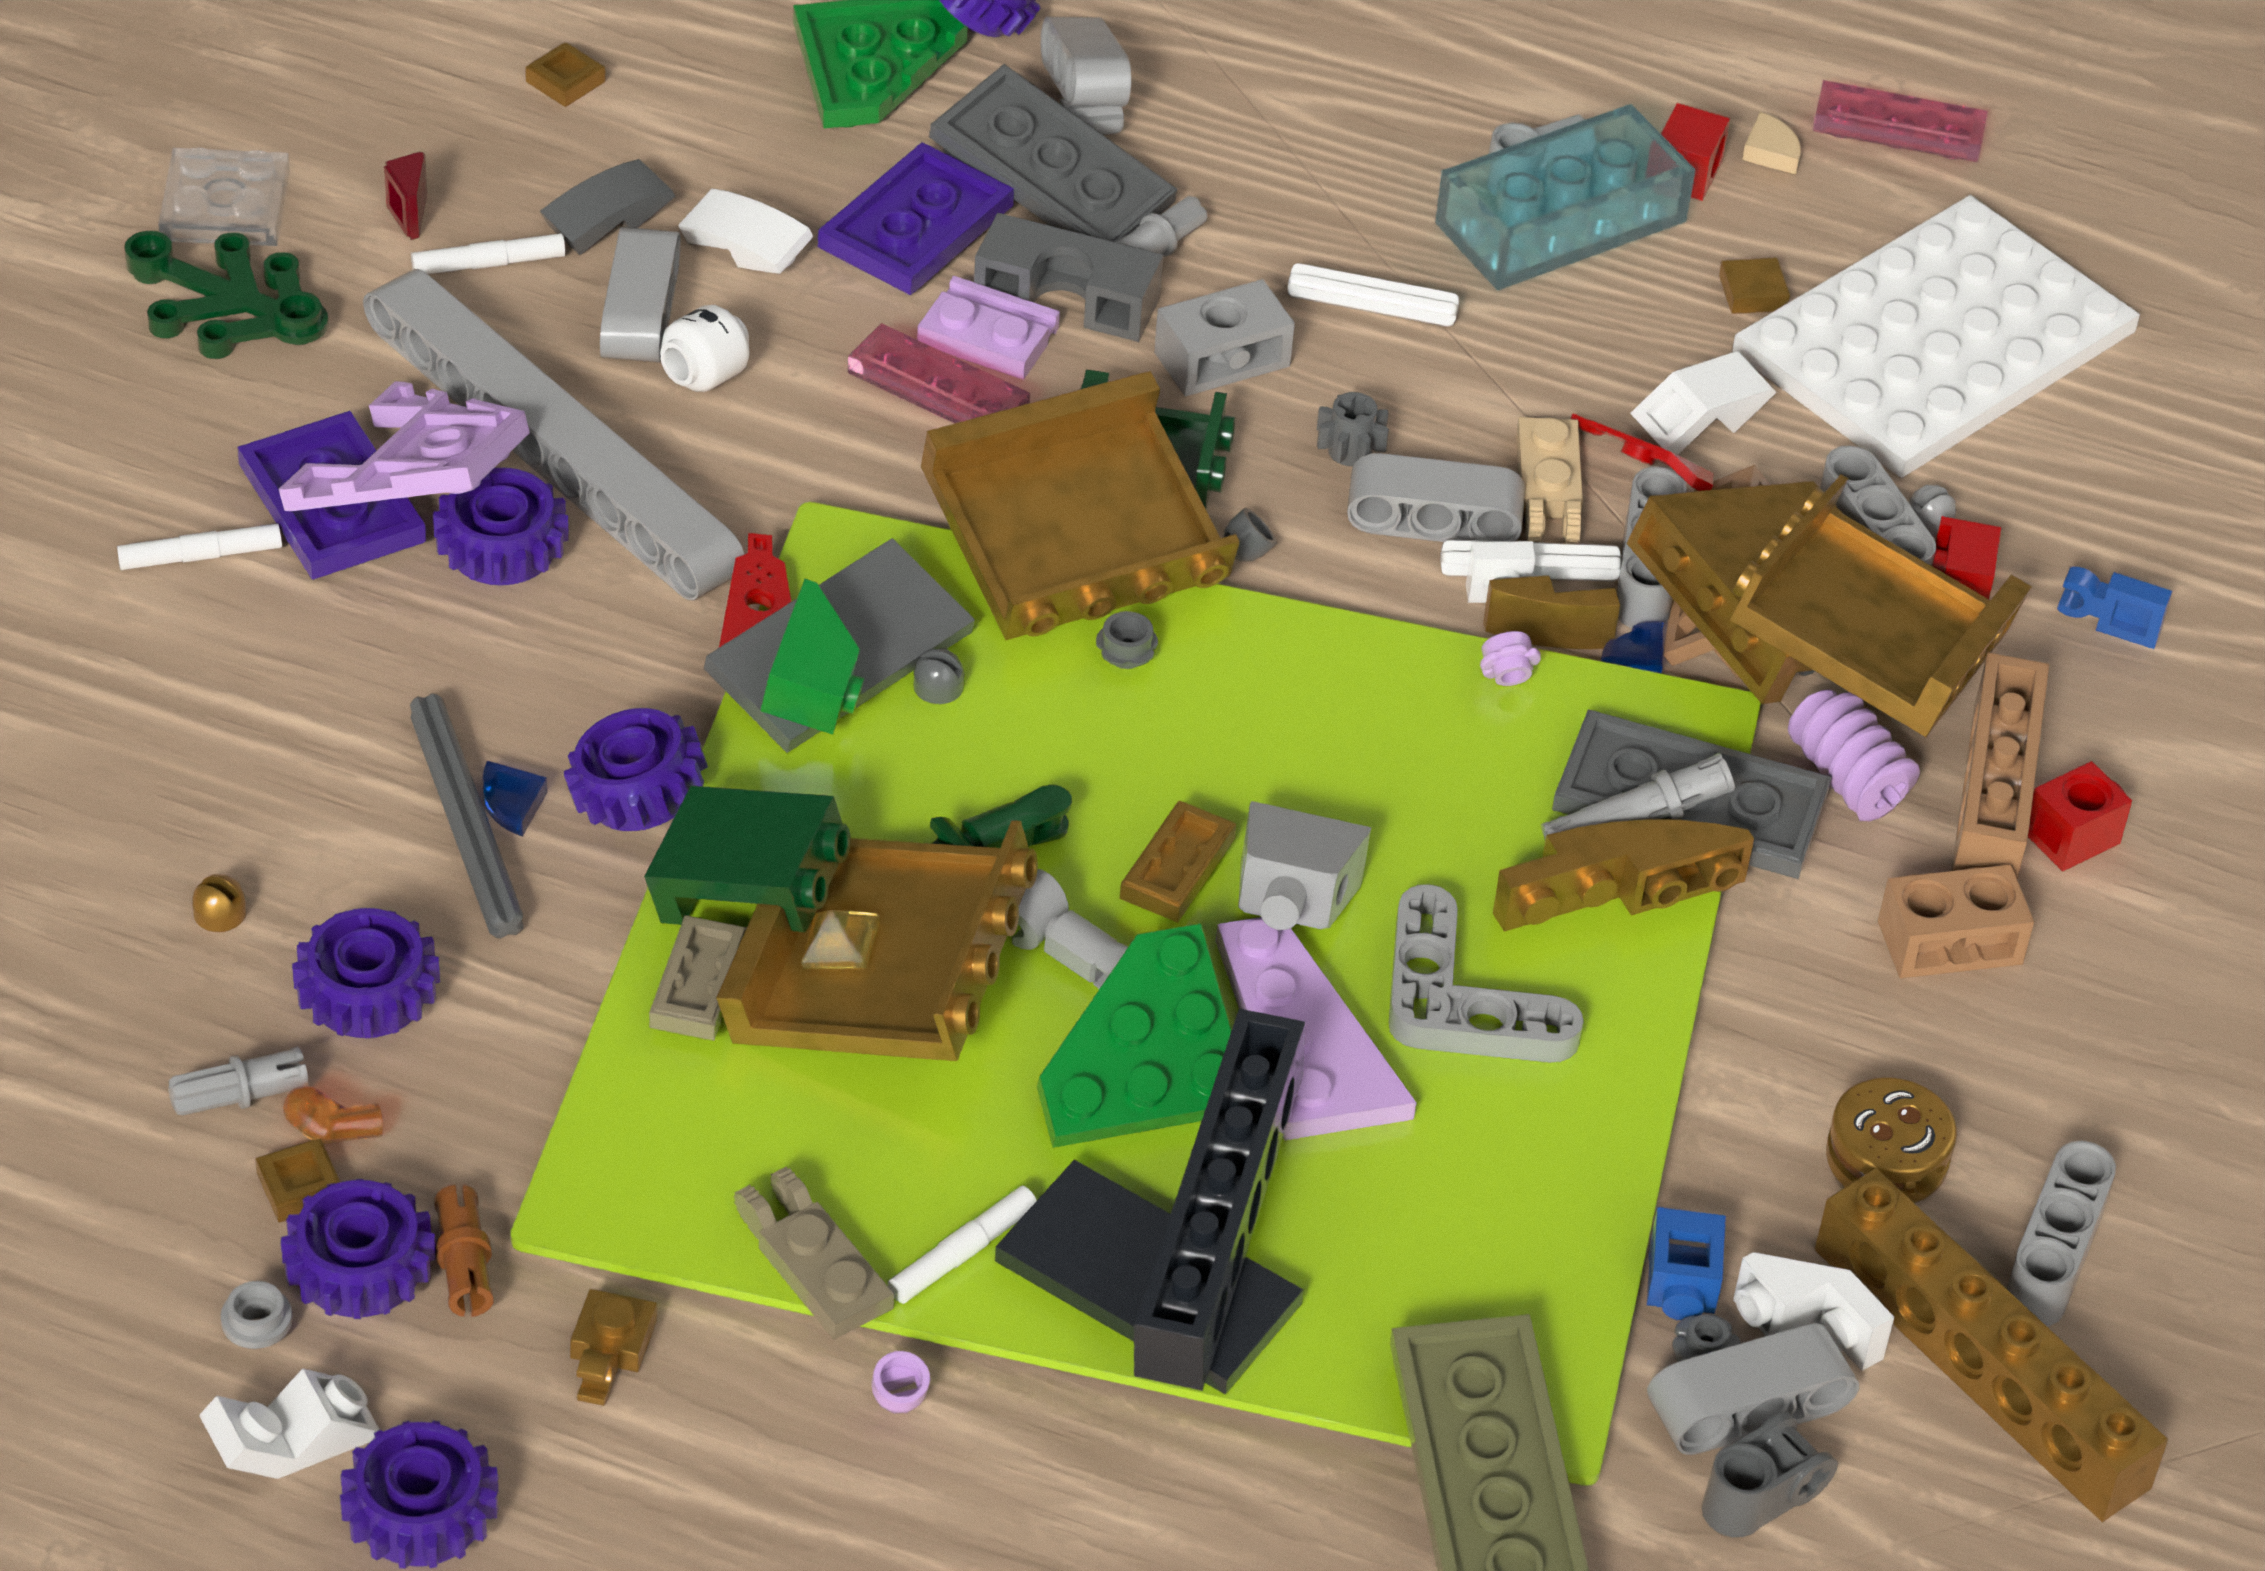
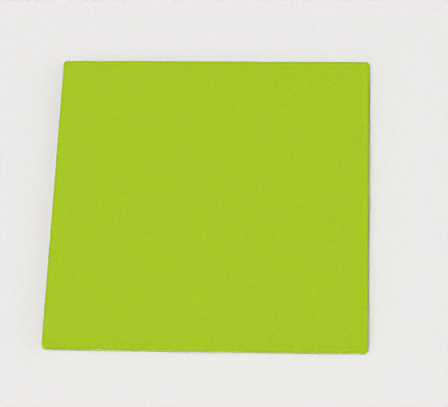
M815 502L801 504L778 558L785 562L791 601L798 598L804 579L815 581L819 585L893 538L975 619L972 633L947 648V650L956 654L964 669L963 692L956 700L950 703L933 704L926 702L918 697L914 691V671H912L857 707L853 714L848 713L840 718L833 735L820 731L788 753L725 692L703 747L708 768L701 771L704 780L703 786L834 796L842 823L846 824L849 828L850 838L930 844L938 838L930 828L931 818L941 816L950 818L961 831L962 820L1006 803L1014 802L1041 786L1049 784L1061 786L1069 791L1072 796L1071 809L1065 814L1069 820L1068 831L1064 837L1058 840L1029 846V849H1034L1036 852L1038 869L1047 872L1059 883L1068 901V911H1074L1116 939L1118 943L1129 947L1137 934L1201 923L1231 1031L1239 1007L1216 944L1217 924L1261 917L1243 912L1238 908L1241 857L1251 801L1372 827L1361 887L1331 927L1317 929L1295 924L1291 929L1416 1101L1414 1120L1284 1140L1283 1137L1246 1257L1304 1289L1302 1304L1226 1395L1206 1383L1203 1391L1135 1377L1133 1341L995 1262V1247L1013 1226L989 1242L985 1248L957 1268H953L908 1302L902 1304L894 1298L892 1310L860 1327L1412 1448L1390 1347L1392 1328L1530 1314L1568 1482L1583 1486L1595 1484L1600 1476L1721 891L1709 892L1679 901L1668 908H1655L1632 916L1621 899L1617 898L1598 907H1586L1552 917L1541 924H1529L1504 932L1493 915L1499 870L1542 858L1545 839L1541 824L1568 815L1552 810L1554 795L1588 709L1750 754L1761 705L1760 701L1750 691L1538 649L1541 654V660L1537 665H1533L1532 675L1528 680L1513 686H1502L1496 683L1495 678H1486L1480 667V662L1483 659L1481 648L1488 638L1221 584L1208 588L1195 586L1168 594L1162 600L1152 604L1139 602L1114 609L1106 616L1096 620H1086L1083 618L1058 625L1040 636L1023 635L1005 640L952 530ZM761 604L758 609V611L769 610L767 607ZM1118 612H1136L1145 616L1151 622L1153 632L1158 639V646L1153 650L1154 657L1148 663L1131 669H1123L1103 659L1101 655L1102 650L1096 645V637L1103 628L1107 618ZM1178 800L1237 824L1234 841L1177 923L1120 899V887L1123 879ZM1430 884L1448 891L1456 900L1457 924L1453 985L1551 995L1565 998L1574 1003L1582 1012L1584 1021L1577 1052L1571 1058L1562 1062H1539L1416 1049L1405 1046L1397 1041L1390 1032L1388 1022L1396 920L1402 894L1414 886ZM647 887L512 1226L511 1244L514 1249L524 1253L814 1316L759 1249V1240L748 1228L747 1223H744V1220L737 1211L733 1197L735 1196L734 1192L748 1185L754 1186L755 1190H758V1193L768 1202L775 1220L778 1222L790 1215L776 1198L770 1178L772 1173L784 1167L790 1168L795 1173V1176L799 1177L806 1186L812 1203L818 1202L888 1286L890 1279L938 1246L939 1242L967 1222L977 1218L1020 1186L1027 1187L1034 1194L1036 1200H1038L1074 1159L1171 1214L1201 1121L1052 1148L1037 1091L1039 1076L1099 989L1093 982L1087 981L1044 952L1045 939L1036 948L1028 950L1014 946L1012 944L1013 936H1007L999 955L1000 965L997 979L993 985H988L980 1003V1019L977 1030L973 1035L967 1036L958 1061L734 1044L731 1041L724 1018H722L715 1041L649 1028V1012L681 925L660 922ZM698 899L689 916L748 927L757 904ZM1422 913L1419 933L1432 934V915ZM1017 925L1014 935L1021 929L1019 925ZM1423 957L1411 959L1406 963L1410 969L1421 974H1431L1440 969L1436 962ZM1415 997L1413 1007L1414 1018L1426 1019L1427 998L1420 999ZM1477 1014L1468 1019L1473 1026L1485 1031L1496 1030L1503 1026L1498 1018L1489 1014ZM1516 1020L1515 1030L1522 1031L1524 1021ZM1546 1025V1032L1558 1033L1557 1026Z

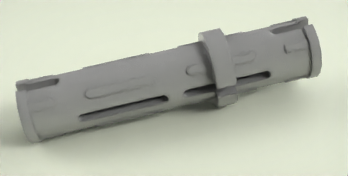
M1717 753L1694 765L1669 774L1666 770H1661L1652 774V781L1639 785V787L1619 793L1564 817L1542 823V833L1544 839H1546L1548 834L1602 823L1647 819L1662 820L1665 818L1677 820L1684 816L1683 811L1695 807L1697 804L1734 792V781L1725 759L1722 758L1720 753Z

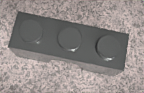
M997 213L975 255L974 283L1033 303L1039 296L1050 291L1062 290L1073 292L1085 299L1083 328L1139 342L1160 299L1163 254Z

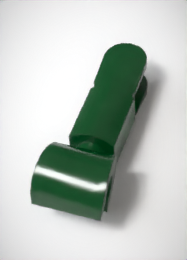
M1044 785L1018 798L1014 802L1006 803L962 820L961 831L950 818L942 816L931 818L930 828L938 836L931 844L1001 848L1012 820L1021 821L1028 847L1058 840L1064 837L1068 831L1069 820L1065 814L1071 809L1072 796L1069 791L1061 786Z

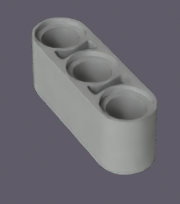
M1045 17L1041 30L1042 61L1067 104L1070 106H1126L1131 91L1130 62L1101 17Z
M630 227L620 228L602 315L600 333L601 358L661 362L662 339L665 329L669 325L678 277L680 232Z
M1840 446L1833 449L1826 458L1820 486L1822 491L1825 492L1840 474L1847 477L1848 481L1835 504L1837 508L1847 517L1932 566L1936 550L1934 538L1877 458L1871 452L1861 447Z
M1373 453L1360 457L1353 465L1347 515L1354 527L1371 534L1444 542L1448 539L1515 542L1522 532L1525 485L1519 474L1503 467Z
M1651 466L1642 469L1635 475L1632 482L1625 523L1621 569L1617 589V597L1620 603L1618 618L1629 628L1639 631H1652L1665 625L1669 619L1673 598L1626 544L1649 496L1686 493V481L1674 470L1665 467Z
M2070 1142L2062 1146L2056 1154L2018 1248L2007 1290L2046 1326L2057 1323L2066 1311L2102 1219L2114 1180L2116 1164L2113 1157L2105 1148L2092 1142Z
M1815 1323L1672 1364L1660 1371L1650 1381L1647 1395L1676 1448L1682 1454L1693 1455L1733 1444L1758 1429L1766 1420L1780 1412H1788L1798 1424L1833 1414L1848 1405L1855 1398L1859 1391V1381L1829 1330L1824 1325Z

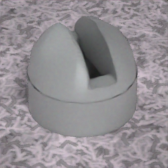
M1925 485L1914 492L1909 501L1910 506L1933 538L1937 536L1941 516L1955 518V500L1940 485Z

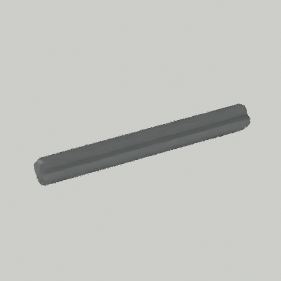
M434 693L425 698L417 696L410 703L412 711L410 718L489 933L499 939L508 934L516 936L524 926L522 922L523 912L444 700Z

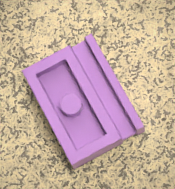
M953 276L950 280V288L947 292L942 291L919 323L917 344L1024 380L1047 347L1048 338L1051 333L1056 334L1058 331L1060 311Z

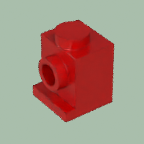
M1941 516L1935 541L1936 550L1932 567L1989 600L1995 577L2001 527Z

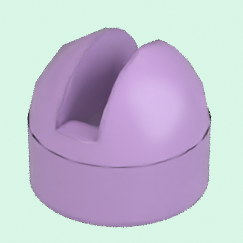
M906 1351L889 1353L882 1357L875 1366L871 1385L873 1395L879 1405L891 1413H908L917 1408L925 1399L929 1387L930 1374L924 1361L915 1354ZM915 1382L917 1387L895 1394L888 1392L903 1388Z

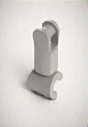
M1041 869L1037 870V877L1033 887L1030 889L1026 888L1019 905L1018 925L1021 929L1012 937V944L1022 949L1031 950L1036 948L1045 939L1044 952L1087 981L1093 982L1100 989L1128 947L1118 943L1116 939L1074 911H1068V901L1059 883L1047 872Z

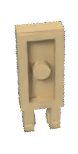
M1519 417L1516 435L1518 474L1525 485L1523 517H1525L1526 541L1541 543L1542 536L1545 533V518H1562L1561 533L1564 537V543L1579 544L1583 495L1578 420Z

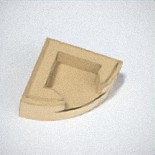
M1760 112L1745 143L1742 160L1796 175L1801 153L1800 143L1795 133L1785 123L1771 115Z

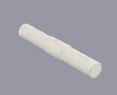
M562 233L506 241L497 240L473 243L467 246L411 253L412 269H420L427 274L464 269L474 270L504 266L511 263L565 257V245Z
M277 523L118 545L117 553L120 570L282 548V542Z
M1020 1186L977 1218L967 1222L939 1242L938 1246L888 1281V1287L894 1293V1298L902 1304L908 1302L953 1268H957L981 1251L989 1242L1022 1218L1037 1201L1034 1194L1027 1187Z

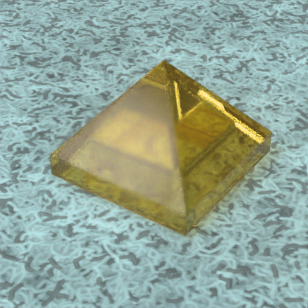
M839 910L816 913L801 960L803 969L867 968L880 923L879 914Z

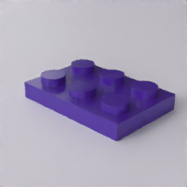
M921 142L818 230V248L911 296L988 229L997 213L1005 214L1013 207L1014 188Z
M351 411L237 447L241 469L276 524L278 523L279 529L312 580L426 542L425 523L408 497L298 511H284L279 488L306 463L362 465L377 451Z

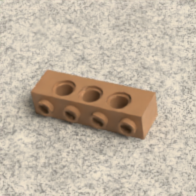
M1987 652L1974 704L1951 871L1965 870L1971 867L1984 868L2011 865L2016 878H2018L2028 839L2049 672L2048 663Z

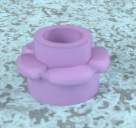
M1505 632L1495 635L1484 642L1481 648L1483 659L1480 662V667L1486 678H1495L1496 683L1502 686H1513L1523 683L1531 677L1533 665H1537L1540 662L1541 654L1538 649L1532 648L1530 637L1523 632Z

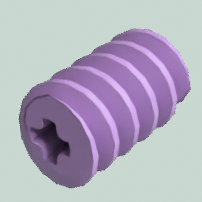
M1821 690L1807 696L1795 709L1789 720V736L1794 743L1801 746L1807 759L1815 763L1820 774L1832 777L1831 787L1843 797L1848 808L1857 813L1859 821L1870 822L1882 818L1891 812L1916 784L1920 774L1919 765L1914 760L1905 758V749L1901 744L1895 741L1891 742L1890 731L1882 725H1877L1876 715L1873 711L1864 708L1861 698L1851 692L1837 695L1832 690Z

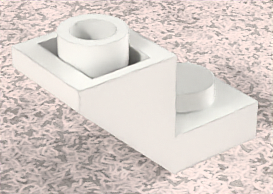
M1736 351L1674 371L1631 414L1663 449L1678 455L1716 418L1735 433L1777 392Z
M1755 1252L1742 1258L1733 1301L1748 1324L1758 1327L1765 1336L1804 1325L1821 1324L1829 1330L1840 1351H1844L1862 1371L1884 1359L1894 1316L1851 1270Z
M303 1368L268 1407L258 1402L246 1403L216 1396L199 1415L227 1468L276 1479L367 1444L374 1439V1433L379 1430L366 1407L367 1397L357 1383L344 1375L332 1376Z

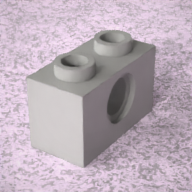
M1261 279L1158 308L1154 353L1186 397L1290 367L1295 323L1265 281Z

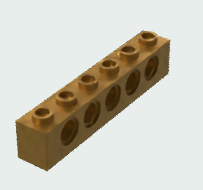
M1877 1168L1826 1199L1814 1250L1832 1267L1851 1270L1894 1316L1893 1325L2103 1523L2152 1489L2168 1438Z

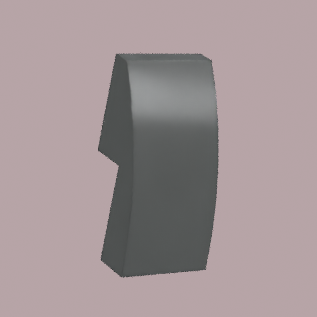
M640 159L609 168L588 178L556 198L540 210V213L546 223L557 234L562 233L564 241L580 256L619 223H622L625 227L638 228L676 196L672 189Z

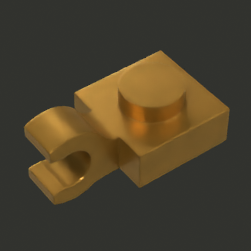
M589 1289L570 1339V1358L580 1360L577 1368V1377L583 1378L577 1393V1401L605 1406L617 1369L639 1372L657 1322V1302Z

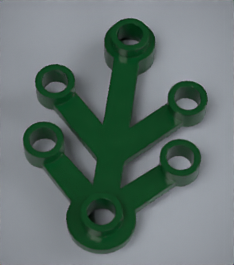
M141 231L130 236L125 242L126 267L137 281L143 284H157L163 280H168L206 296L182 301L163 299L152 303L147 309L148 326L150 333L158 338L168 339L180 335L184 330V323L241 313H249L256 316L255 318L229 323L222 320H209L198 327L199 352L206 358L221 359L233 352L234 343L276 337L288 344L305 345L321 338L328 329V313L321 305L320 300L315 295L301 290L299 283V261L293 254L278 252L269 255L264 260L265 283L269 288L277 290L279 298L276 300L259 293L250 265V242L241 233H225L217 237L214 242L216 264L227 271L229 280L173 258L172 242L167 235L161 232Z

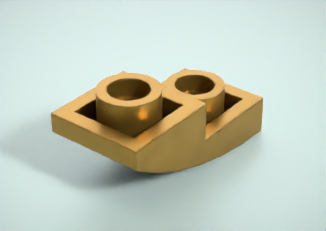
M1550 575L1489 580L1483 625L1485 632L1493 635L1505 632H1523L1530 637L1532 645L1563 649H1613L1620 603L1615 588L1555 593Z

